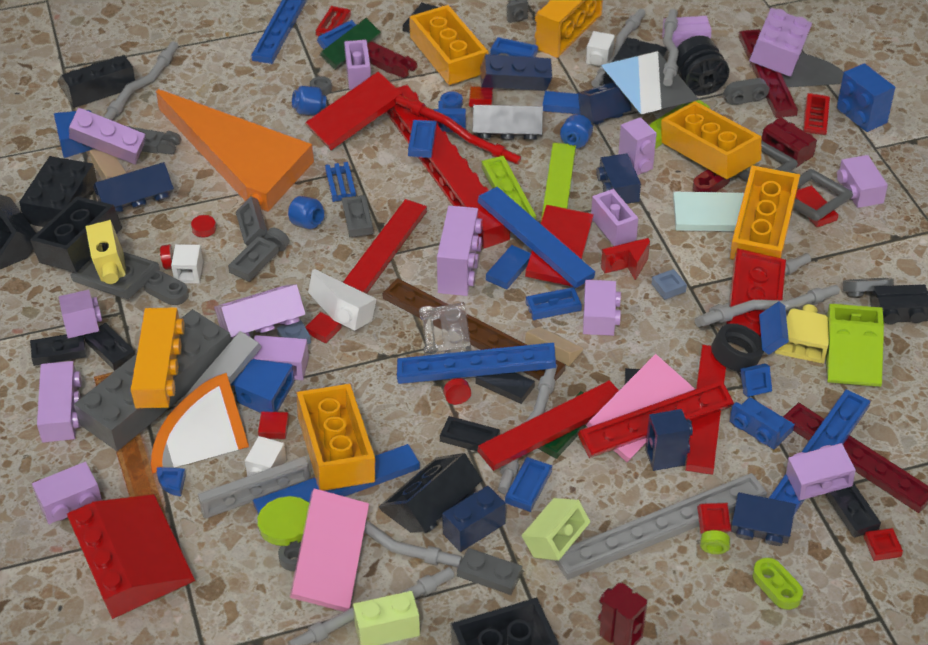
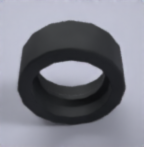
M726 324L722 326L712 343L714 357L725 367L737 372H741L742 368L757 365L764 354L761 337L752 329L740 324ZM728 342L741 346L748 353L738 351L737 349L733 348Z

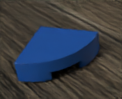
M157 467V477L162 489L171 495L181 496L186 476L185 468Z

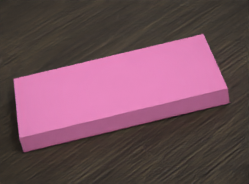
M655 354L586 426L597 425L695 390V388ZM646 438L614 449V451L628 462L645 445Z
M313 489L290 598L343 612L350 609L369 503Z

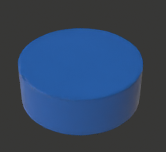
M449 91L440 97V101H443V108H462L463 97L457 92Z

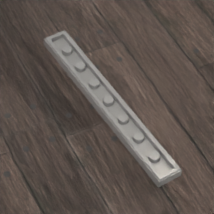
M750 473L571 545L559 561L555 560L565 578L569 580L700 526L697 508L699 504L728 503L730 514L735 511L738 492L765 498L767 497V492L753 473Z

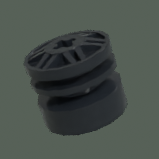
M702 35L693 36L684 40L677 47L679 51L676 63L678 66L677 73L695 95H710L718 91L726 83L730 69L712 39Z

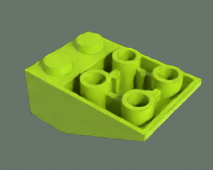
M829 303L827 313L829 340L826 353L827 382L881 387L884 340L883 309L881 307Z

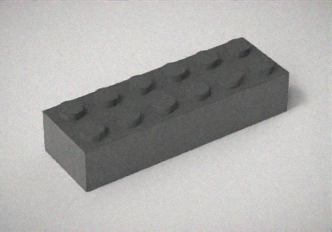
M193 309L182 317L185 328L184 334L179 337L182 348L181 354L176 356L178 360V375L173 376L175 395L170 396L169 408L191 389L231 342V336L228 331ZM137 354L74 403L80 426L116 451H119L169 409L135 408L131 394V385Z

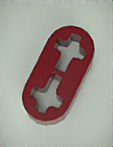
M707 169L694 178L692 190L693 192H717L729 184L730 178L725 179Z

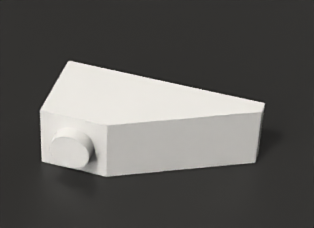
M316 269L312 270L308 293L334 321L354 331L372 321L376 298Z

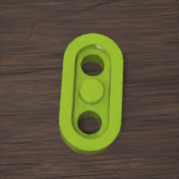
M773 558L759 559L753 569L752 576L755 583L778 607L786 610L797 608L803 596V588L799 582L777 560Z

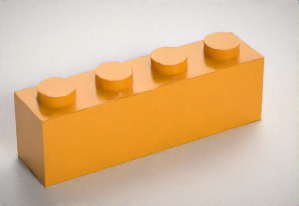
M177 307L145 308L131 385V394L135 408H169L170 396L175 395L173 376L178 375V360L176 356L181 354L182 346L179 337L184 334L185 328L184 319L179 318Z

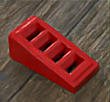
M807 93L804 107V132L820 135L827 134L830 96ZM810 119L821 120L822 122L811 121Z

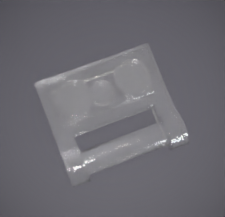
M464 302L434 308L431 306L420 308L419 315L420 319L423 320L426 344L424 346V356L472 351ZM435 319L441 320L443 344L437 345L433 324Z

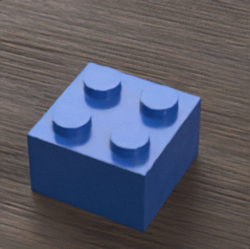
M863 63L843 73L837 109L864 131L869 132L888 123L896 87Z

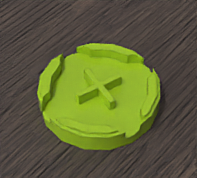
M292 496L280 497L268 502L260 510L257 517L258 529L262 538L273 545L288 546L290 542L296 540L298 543L301 542L309 502Z

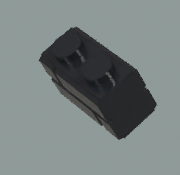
M925 284L874 286L870 305L871 307H881L883 309L884 323H921L928 321V291Z

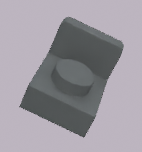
M508 0V23L528 19V0Z

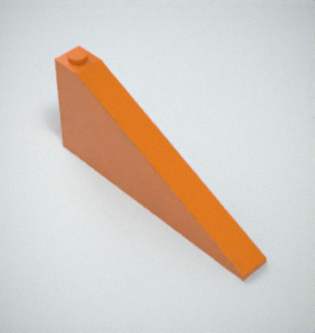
M160 89L156 91L159 110L245 201L252 196L259 201L260 208L264 211L269 212L314 163L313 146L308 142Z

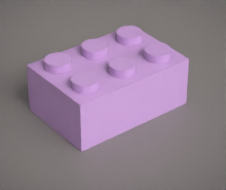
M771 8L749 61L791 77L812 23L803 17H795L781 9Z
M448 205L437 254L438 293L468 296L469 287L474 286L475 271L473 269L478 268L479 254H476V252H481L482 237L478 236L482 230V219L478 218V208Z
M297 284L284 285L214 306L219 325L230 333L231 340L239 331L250 337V331L267 332L275 329L274 324L280 323V325L293 324L300 321L299 316L306 315Z

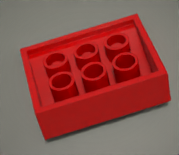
M154 494L93 501L66 513L112 619L195 581Z

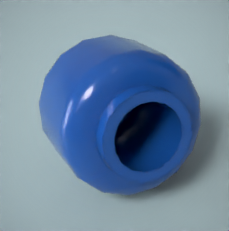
M299 86L297 91H293L292 108L296 109L298 114L315 116L321 109H325L326 96L322 95L320 88Z
M571 115L560 130L561 140L564 144L576 145V148L583 147L592 135V123L584 115Z
M298 196L290 203L288 217L290 222L297 227L314 229L323 221L324 209L321 202L317 199Z

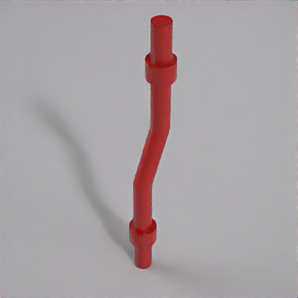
M401 95L397 96L396 103L410 109L411 113L418 116L424 115L444 124L468 143L492 153L493 157L504 156L506 160L519 165L522 157L506 150L505 146L498 143L496 145L471 134L450 117L426 107L425 103L418 100L412 101Z

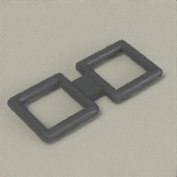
M762 141L761 151L783 163V165L775 170L795 173L792 169L797 167V160ZM809 169L800 175L798 188L812 179L837 193L838 196L817 210L795 199L793 208L814 221H818L851 199L853 192L821 173ZM743 170L736 175L748 181L750 172Z

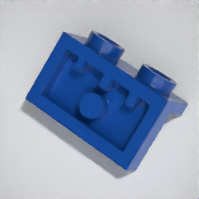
M751 397L742 404L735 402L732 405L729 422L773 450L793 432L794 424Z

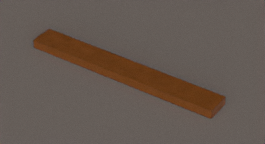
M398 278L382 292L384 300L480 350L527 345ZM556 360L555 381L564 373L566 364ZM545 369L523 372L540 380V377L544 376Z

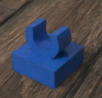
M764 363L741 369L744 395L749 397L772 391L769 365Z

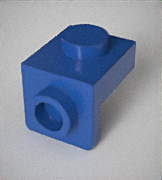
M438 101V109L434 110L450 117L466 129V108H443V101ZM438 122V126L442 131L453 132L444 124Z

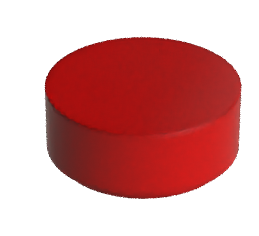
M210 215L195 217L191 221L192 232L195 236L202 238L213 235L216 231L215 219Z
M171 244L160 247L161 262L165 270L172 269L171 264L174 253Z
M456 378L445 384L443 393L448 403L458 405L470 398L471 389L465 379Z

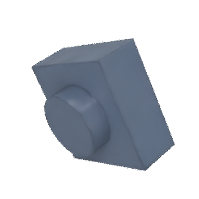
M674 269L652 277L651 284L664 300L686 292L687 284Z
M301 319L299 322L277 327L279 337L307 339V344L311 343L310 335Z

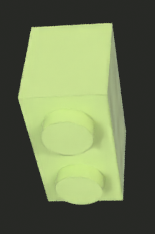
M553 498L521 536L534 558L559 561L590 524V520L579 500Z
M412 591L353 604L354 622L360 645H381L420 636L419 613Z

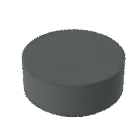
M318 76L310 81V86L320 88L322 95L326 96L332 92V81L329 78Z
M270 228L264 235V239L278 245L279 251H284L290 243L288 236L277 228Z

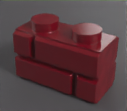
M780 117L763 129L762 141L797 160V167L814 156L817 140L811 134L796 127L794 123Z
M623 582L617 583L612 589H606L599 600V603L602 604V610L598 615V621H600L599 636L609 643L613 642L614 645H636L643 638L647 599L637 592L633 593V589Z

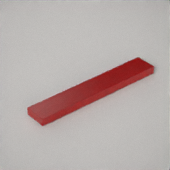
M405 199L343 283L367 294L427 213V206Z
M702 344L696 389L720 380L725 381L726 367L714 357L711 345ZM721 411L692 421L693 434L689 439L690 453L687 454L685 471L713 475Z
M609 380L478 445L477 452L494 471L587 424L619 390Z
M723 380L585 428L578 432V436L588 457L592 458L647 438L649 414L682 409L685 418L694 421L730 408L734 402Z

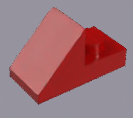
M649 238L602 249L601 268L603 272L609 273L628 268L636 280L649 258Z

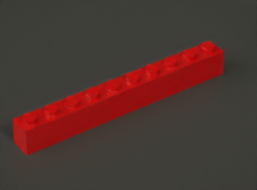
M408 84L397 87L404 97L412 101H420L417 93L413 92ZM399 104L386 111V114L408 144L413 120L435 121L424 115L418 116L411 113L410 109ZM436 121L437 128L432 158L418 157L452 206L478 208V218L482 219V230L478 236L482 237L483 249L509 241L510 230L478 203V196L489 191L488 188L481 184L477 173L472 172L467 160L461 157L456 145H452L447 133L440 129Z

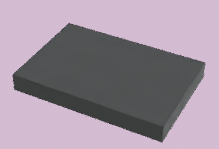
M104 246L103 252L106 251L109 247ZM124 252L126 275L119 278L114 284H107L100 280L92 258L77 273L73 272L70 276L73 282L129 300L149 278L155 275L156 271L160 270L158 262Z

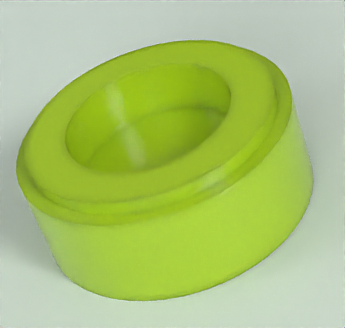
M706 531L701 535L700 547L710 554L726 553L730 549V536L722 531Z

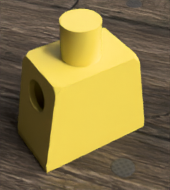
M111 220L86 226L91 258L100 280L107 284L116 283L119 278L126 275L124 252ZM100 243H108L109 248L103 252V247Z
M810 304L804 305L802 310L791 309L786 317L789 342L777 349L775 354L824 364L829 344L828 317L818 314L817 308Z

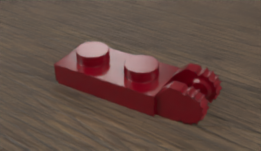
M373 41L367 44L370 64L391 75L394 74L398 77L406 78L409 75V70L415 71L418 68L415 59L409 56H402Z

